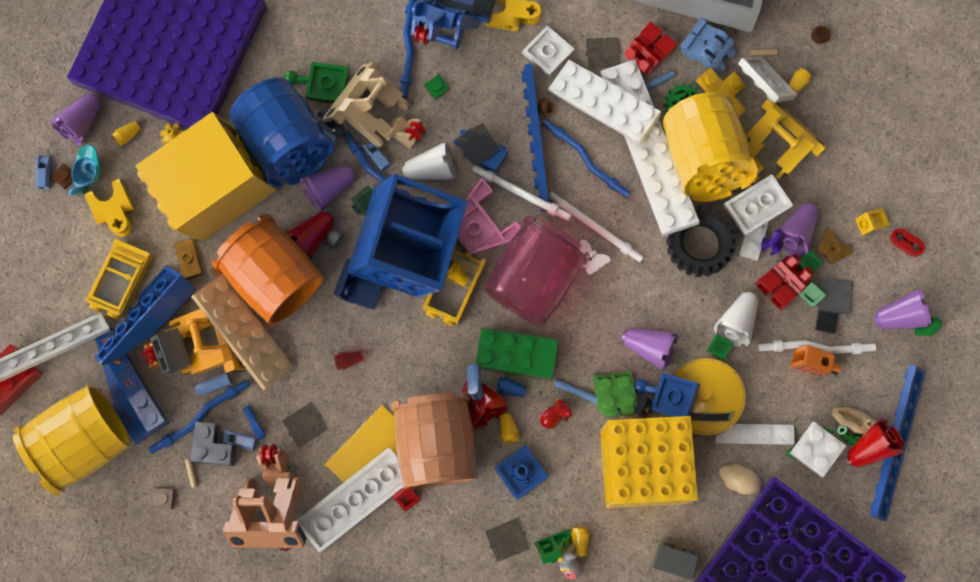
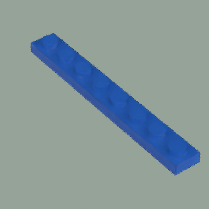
M525 64L524 71H521L522 83L526 82V89H523L524 100H528V106H525L526 118L530 117L531 123L527 124L528 135H532L533 142H530V153H534L535 160H532V170L537 173V178H534V187L539 190V196L536 197L549 203L532 64ZM541 208V212H547V210Z
M909 365L908 371L905 374V383L900 393V402L895 412L893 425L904 442L902 447L904 450L906 449L925 376V371L914 365ZM905 451L900 455L885 459L881 466V475L876 485V494L871 504L870 513L871 516L879 520L887 521Z

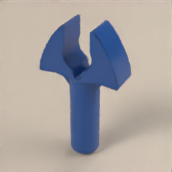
M245 406L243 411L250 422L249 425L258 439L265 437V432L258 423L251 407Z

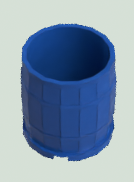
M275 77L251 86L237 98L231 107L230 119L240 139L257 166L263 171L266 182L274 188H281V184L287 182L290 186L300 183L302 177L316 173L327 163L325 158L328 153L330 155L333 154V141L324 133L320 122L305 99L286 78Z

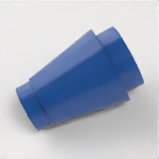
M500 377L496 392L504 396L524 397L526 386L508 377Z

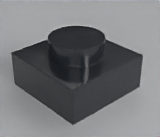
M818 311L815 330L834 334L836 332L838 314Z
M640 396L634 410L637 417L646 418L647 415H650L652 401L649 397Z

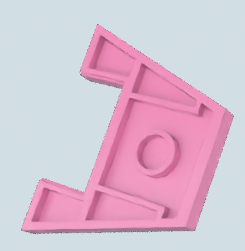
M483 177L466 198L468 204L457 237L471 255L527 238L526 233L517 222H514L500 232L479 203L493 194V190Z

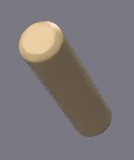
M778 49L750 50V56L778 54Z
M190 458L185 459L191 487H198L193 462L190 461Z

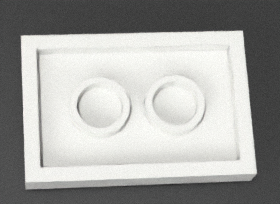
M762 56L742 58L738 63L742 67V71L754 80V84L766 93L770 101L774 103L789 101L798 95Z
M771 174L727 201L723 206L745 237L792 208L793 204Z

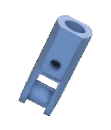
M371 142L362 145L382 172L392 165L379 147ZM373 148L377 149L374 153L370 152Z
M38 155L36 159V188L50 189L51 155H47V157Z
M471 364L467 367L468 393L477 401L483 397L482 374L478 364Z
M224 373L198 383L195 386V392L205 395L232 383L228 373Z
M226 430L222 431L224 435L220 443L254 451L257 442L256 437ZM231 435L236 436L234 443L230 442Z

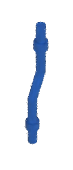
M409 0L405 9L406 20L403 37L407 55L404 73L400 79V92L403 93L402 98H407L408 88L412 81L411 70L414 52L410 34L413 20L412 6L416 0Z
M547 119L543 122L542 125L553 132L556 138H561L578 151L589 171L608 184L607 187L613 191L616 190L626 198L630 195L631 192L619 184L620 181L614 177L611 178L594 165L584 146L565 133L566 130L560 126L557 127Z
M350 131L344 132L343 136L350 145V151L356 155L364 170L379 182L388 179L371 167L361 151V145L355 141Z
M244 380L234 387L230 386L225 389L224 393L206 402L188 425L171 435H165L161 438V441L148 448L150 453L154 454L164 447H170L174 444V441L195 430V423L201 422L210 409L229 398L233 399L238 396L237 393L250 386L248 381Z

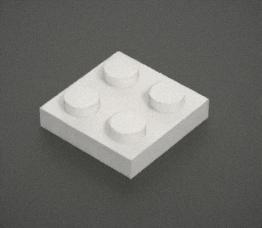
M546 26L522 51V54L550 77L574 52V48L549 26Z
M812 422L790 454L822 478L846 445L817 423Z

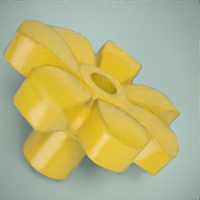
M166 124V130L160 131V135L163 137L161 139L163 144H167L184 132L182 129H179L180 126L178 124H174L173 127L170 124Z

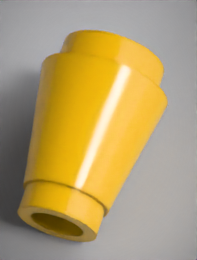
M799 68L798 71H795L789 86L798 94L811 82L812 75L805 69Z
M133 121L115 129L111 135L121 147L122 145H127L141 128Z
M451 259L446 276L461 286L466 285L470 279L469 276H467L458 261Z
M512 414L501 415V439L504 441V444L519 441L520 433Z
M572 527V532L570 533L572 543L575 546L574 554L586 556L590 537L588 527Z

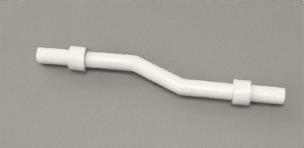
M477 165L472 169V172L484 177L485 181L493 182L547 210V213L552 216L557 215L568 222L570 221L572 215L560 209V206L554 203L550 204L496 176V173L491 170L486 171Z
M776 340L773 343L758 344L759 351L774 350V352H783L784 349H796L807 345L831 354L852 353L854 355L861 354V352L876 351L875 343H851V345L829 347L806 340L788 342Z

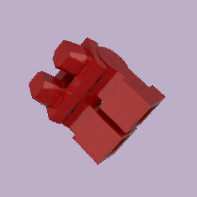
M650 21L640 32L639 36L631 42L624 54L627 59L636 60L638 68L642 72L651 74L652 71H655L676 51L678 44L668 35L664 34L662 36L663 31Z
M796 253L789 257L786 256L755 283L766 296L773 292L769 299L780 311L811 282L810 279L814 275V271L808 266L802 271L797 267L802 260Z

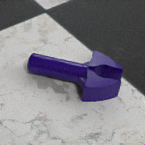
M777 229L771 239L763 237L761 242L763 252L768 247H772L770 255L781 252L783 245L778 244L783 235L781 229Z

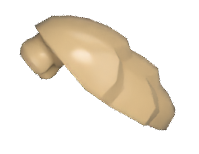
M835 407L832 409V417L841 426L851 429L854 433L865 434L876 422L866 413L851 407Z
M739 464L724 465L719 469V474L727 488L743 495L755 494L761 490V480L751 469Z

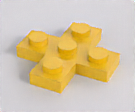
M710 67L696 79V82L705 92H717L727 95L738 117L746 111L735 97L746 84L735 71L722 81Z

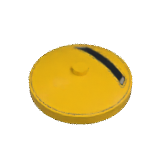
M701 358L684 364L674 373L673 376L700 384L690 414L692 434L699 436L718 435L726 432L738 422L745 407L746 393L740 376L733 368L719 360Z

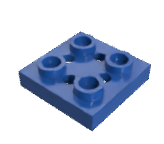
M526 445L494 467L516 500L549 478Z

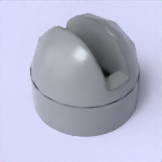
M331 231L327 235V242L335 248L338 245L337 240L340 242L343 235L337 231Z

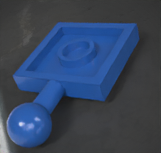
M662 373L658 388L648 385L644 379H637L634 382L635 392L638 394L647 392L655 395L650 410L671 417L690 416L700 384Z

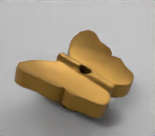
M830 229L824 230L821 242L817 248L818 254H824L830 264L838 262L840 259H844L853 253L851 247L840 244L838 240L836 241L835 235Z

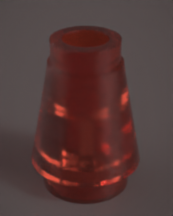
M360 350L338 352L337 355L333 356L337 370L342 369L344 371L363 362Z

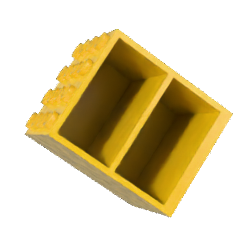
M214 112L205 116L135 165L139 171L137 173L138 177L142 182H146L149 187L147 189L148 193L158 201V209L168 217L167 223L173 230L201 241L209 238L277 191L276 188L266 182L263 171L257 166L246 149L236 128Z
M691 416L608 420L600 432L606 509L683 505L698 500Z

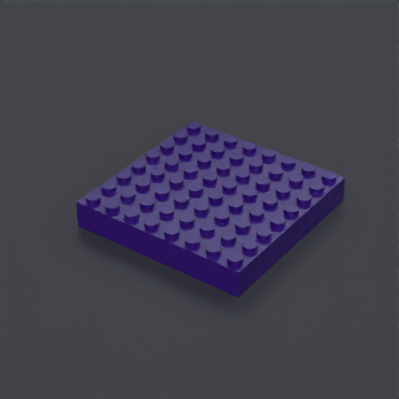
M104 0L67 78L75 86L188 129L211 112L218 115L267 5L264 0Z
M772 477L764 485L694 582H904L906 576L776 477Z

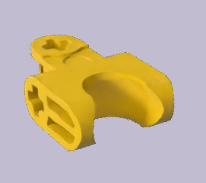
M496 0L504 4L506 8L501 13H492L490 23H485L487 27L517 31L520 23L528 25L537 24L541 19V7L534 1Z
M119 178L111 182L114 192L113 196L107 201L98 200V197L92 191L86 192L84 194L98 225L107 222L109 229L118 237L129 235L132 226L126 213L134 210V206L123 182Z

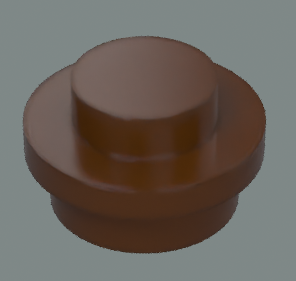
M817 26L813 29L811 38L817 44H824L829 40L830 32L825 26Z
M549 98L540 99L537 104L538 113L545 117L551 115L555 110L554 102Z

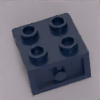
M346 258L333 295L342 301L374 310L383 285L347 273L351 259Z

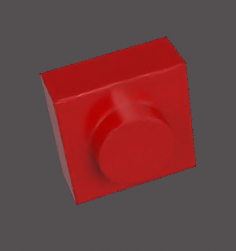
M401 488L392 495L405 512L421 500L413 489Z

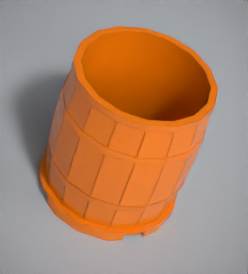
M263 214L257 217L260 221L253 225L249 221L234 232L216 252L219 258L217 261L213 259L212 265L218 273H223L230 285L243 300L271 326L284 321L300 309L322 285L324 277L303 250L286 232L276 225L275 219L270 214Z

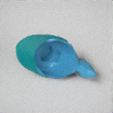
M93 145L82 146L77 153L72 170V179L75 186L70 188L69 196L84 195L88 192L89 186L93 185L102 174L103 164L98 159L97 150Z

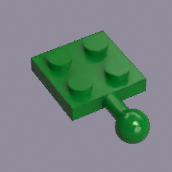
M311 62L309 77L297 75L296 72L290 70L284 73L283 78L289 80L293 85L296 83L307 84L306 99L334 103L346 87L349 69L346 66Z

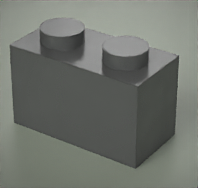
M178 328L158 333L150 338L163 375L183 370L191 365L190 354L185 349L184 337Z
M664 542L663 545L658 544L651 568L692 580L699 557L694 555L695 551L683 548L682 551L674 549V544Z

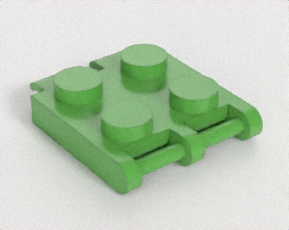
M627 370L624 373L610 372L605 375H592L598 412L603 413V418L617 417V410H620L621 416L634 415L637 398L631 370Z

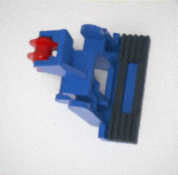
M496 0L416 1L412 6L411 35H414L416 43L422 40L423 45H427L430 41H437L458 49L465 29L479 28L481 22L490 23ZM425 23H428V27L424 29ZM440 27L449 30L456 27L454 39L438 34Z

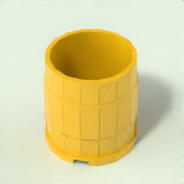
M717 92L697 94L678 102L669 109L664 116L663 127L671 157L682 181L681 188L686 197L689 194L691 200L696 202H711L732 196L731 191L740 186L743 190L756 179L759 168L751 155V149L741 121L727 95Z
M91 384L66 396L38 414L26 425H19L13 430L14 432L17 431L13 435L14 444L31 474L37 471L43 479L39 483L45 490L57 496L65 492L66 487L94 473L131 446L129 434L117 412L105 396Z

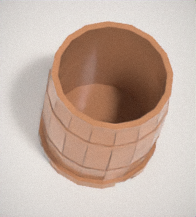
M454 393L430 394L407 398L408 402L402 405L400 400L390 404L391 411L394 412L396 451L403 489L444 486L478 479L475 437L468 406L470 394L461 393V397L454 396Z

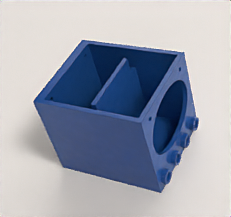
M392 175L373 189L347 273L418 298L442 291L468 201L403 176ZM404 185L417 188L441 197L450 204L430 202L421 196L414 197L409 195L408 191L397 189L395 186Z

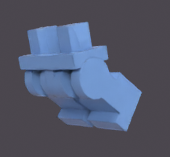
M700 18L691 30L692 34L689 33L680 45L681 53L694 61H699L705 68L711 67L716 72H722L726 67V64L722 61L723 57L731 59L736 54V50L732 46L734 41L724 31L707 24V21Z

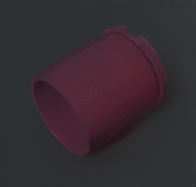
M525 216L521 222L522 227L512 237L494 265L487 282L483 286V290L512 313L530 323L544 327L553 313L559 308V305L576 280L582 265H586L589 261L590 255L588 252L583 254L580 251L583 246L562 230L547 222L540 225L535 223L537 218Z

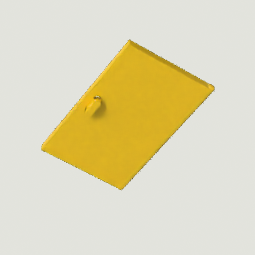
M381 405L324 464L325 467H328L344 483L388 447L397 456L394 416L384 405Z

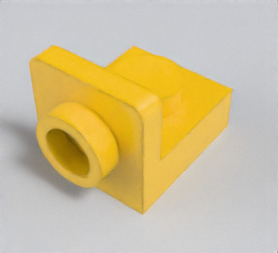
M883 208L865 212L855 219L862 236L890 226Z

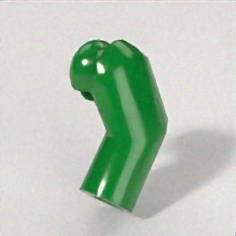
M932 317L931 326L915 328V336H933L942 327L940 318Z
M840 426L837 429L840 438L852 446L861 438V435L858 433L850 435L845 426Z

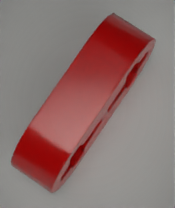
M898 228L890 234L891 243L912 257L920 256L925 251L924 242L905 229ZM901 233L903 240L897 241L896 235ZM918 244L919 250L914 252L911 245Z

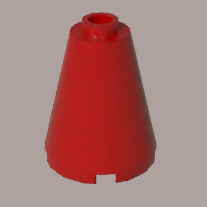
M320 212L285 232L312 259L334 227V218L328 212Z
M883 418L877 420L849 449L847 460L852 466L860 468L900 455L905 451L902 449L904 442L894 426L890 428L887 425L889 421Z

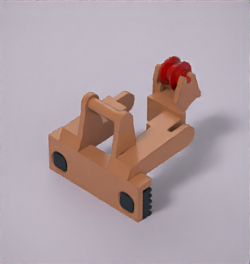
M265 444L259 449L256 457L260 468L264 471L262 477L268 487H274V503L266 495L259 496L255 489L253 478L246 479L244 487L240 488L238 495L233 498L234 508L230 521L225 522L222 532L231 547L304 548L307 537H305L306 535L302 531L301 526H299L298 521H292L302 490V481L300 478L293 479L291 473L287 472L289 454L283 449L277 448L275 444H272L270 448ZM258 506L262 508L267 522H252Z

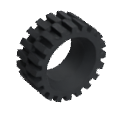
M697 206L695 212L699 219V224L669 234L666 243L668 245L667 252L668 255L671 254L672 256L670 259L672 263L676 262L678 264L677 268L680 271L683 268L686 270L685 274L687 275L694 273L695 277H701L702 275L708 277L715 272L716 274L724 268L734 255L733 252L737 247V244H735L737 234H733L735 227L734 224H728L730 221L728 216L725 218L721 217L723 212L720 210L714 213L712 212L713 207L708 206L706 210H703V206ZM693 227L708 228L718 239L717 254L704 260L692 257L684 248V233Z

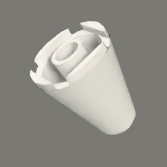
M441 143L406 161L405 166L402 167L404 177H408L411 180H452L456 178V167H453L452 162L454 157L448 143Z
M752 292L742 293L714 326V332L716 334L719 332L723 338L731 341L734 346L740 347L741 344H745V347L748 346L752 339L759 304L757 296Z

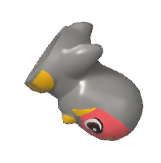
M568 545L563 557L557 560L560 563V571L569 579H576L582 573V567L575 559L577 555L573 553L574 545Z

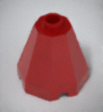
M466 381L463 385L462 393H468V381ZM482 383L483 397L476 401L470 395V402H468L474 429L489 425L486 421L494 417L496 419L500 418L508 409L504 399L484 383Z

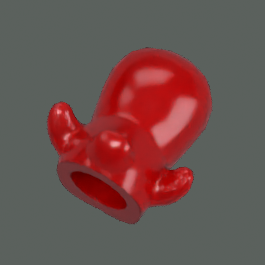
M558 398L553 407H548L541 413L539 418L540 424L546 429H553L562 418L567 422L568 417H572V410L565 402Z

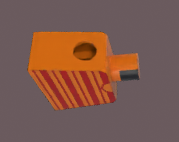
M807 345L794 350L790 367L823 376L830 373L838 375L841 364L834 362L835 355Z

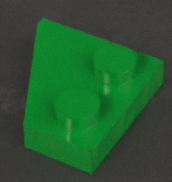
M570 529L534 542L543 564L554 563L563 557L571 541Z

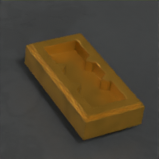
M190 238L173 243L182 276L185 279H190L203 275L193 239Z

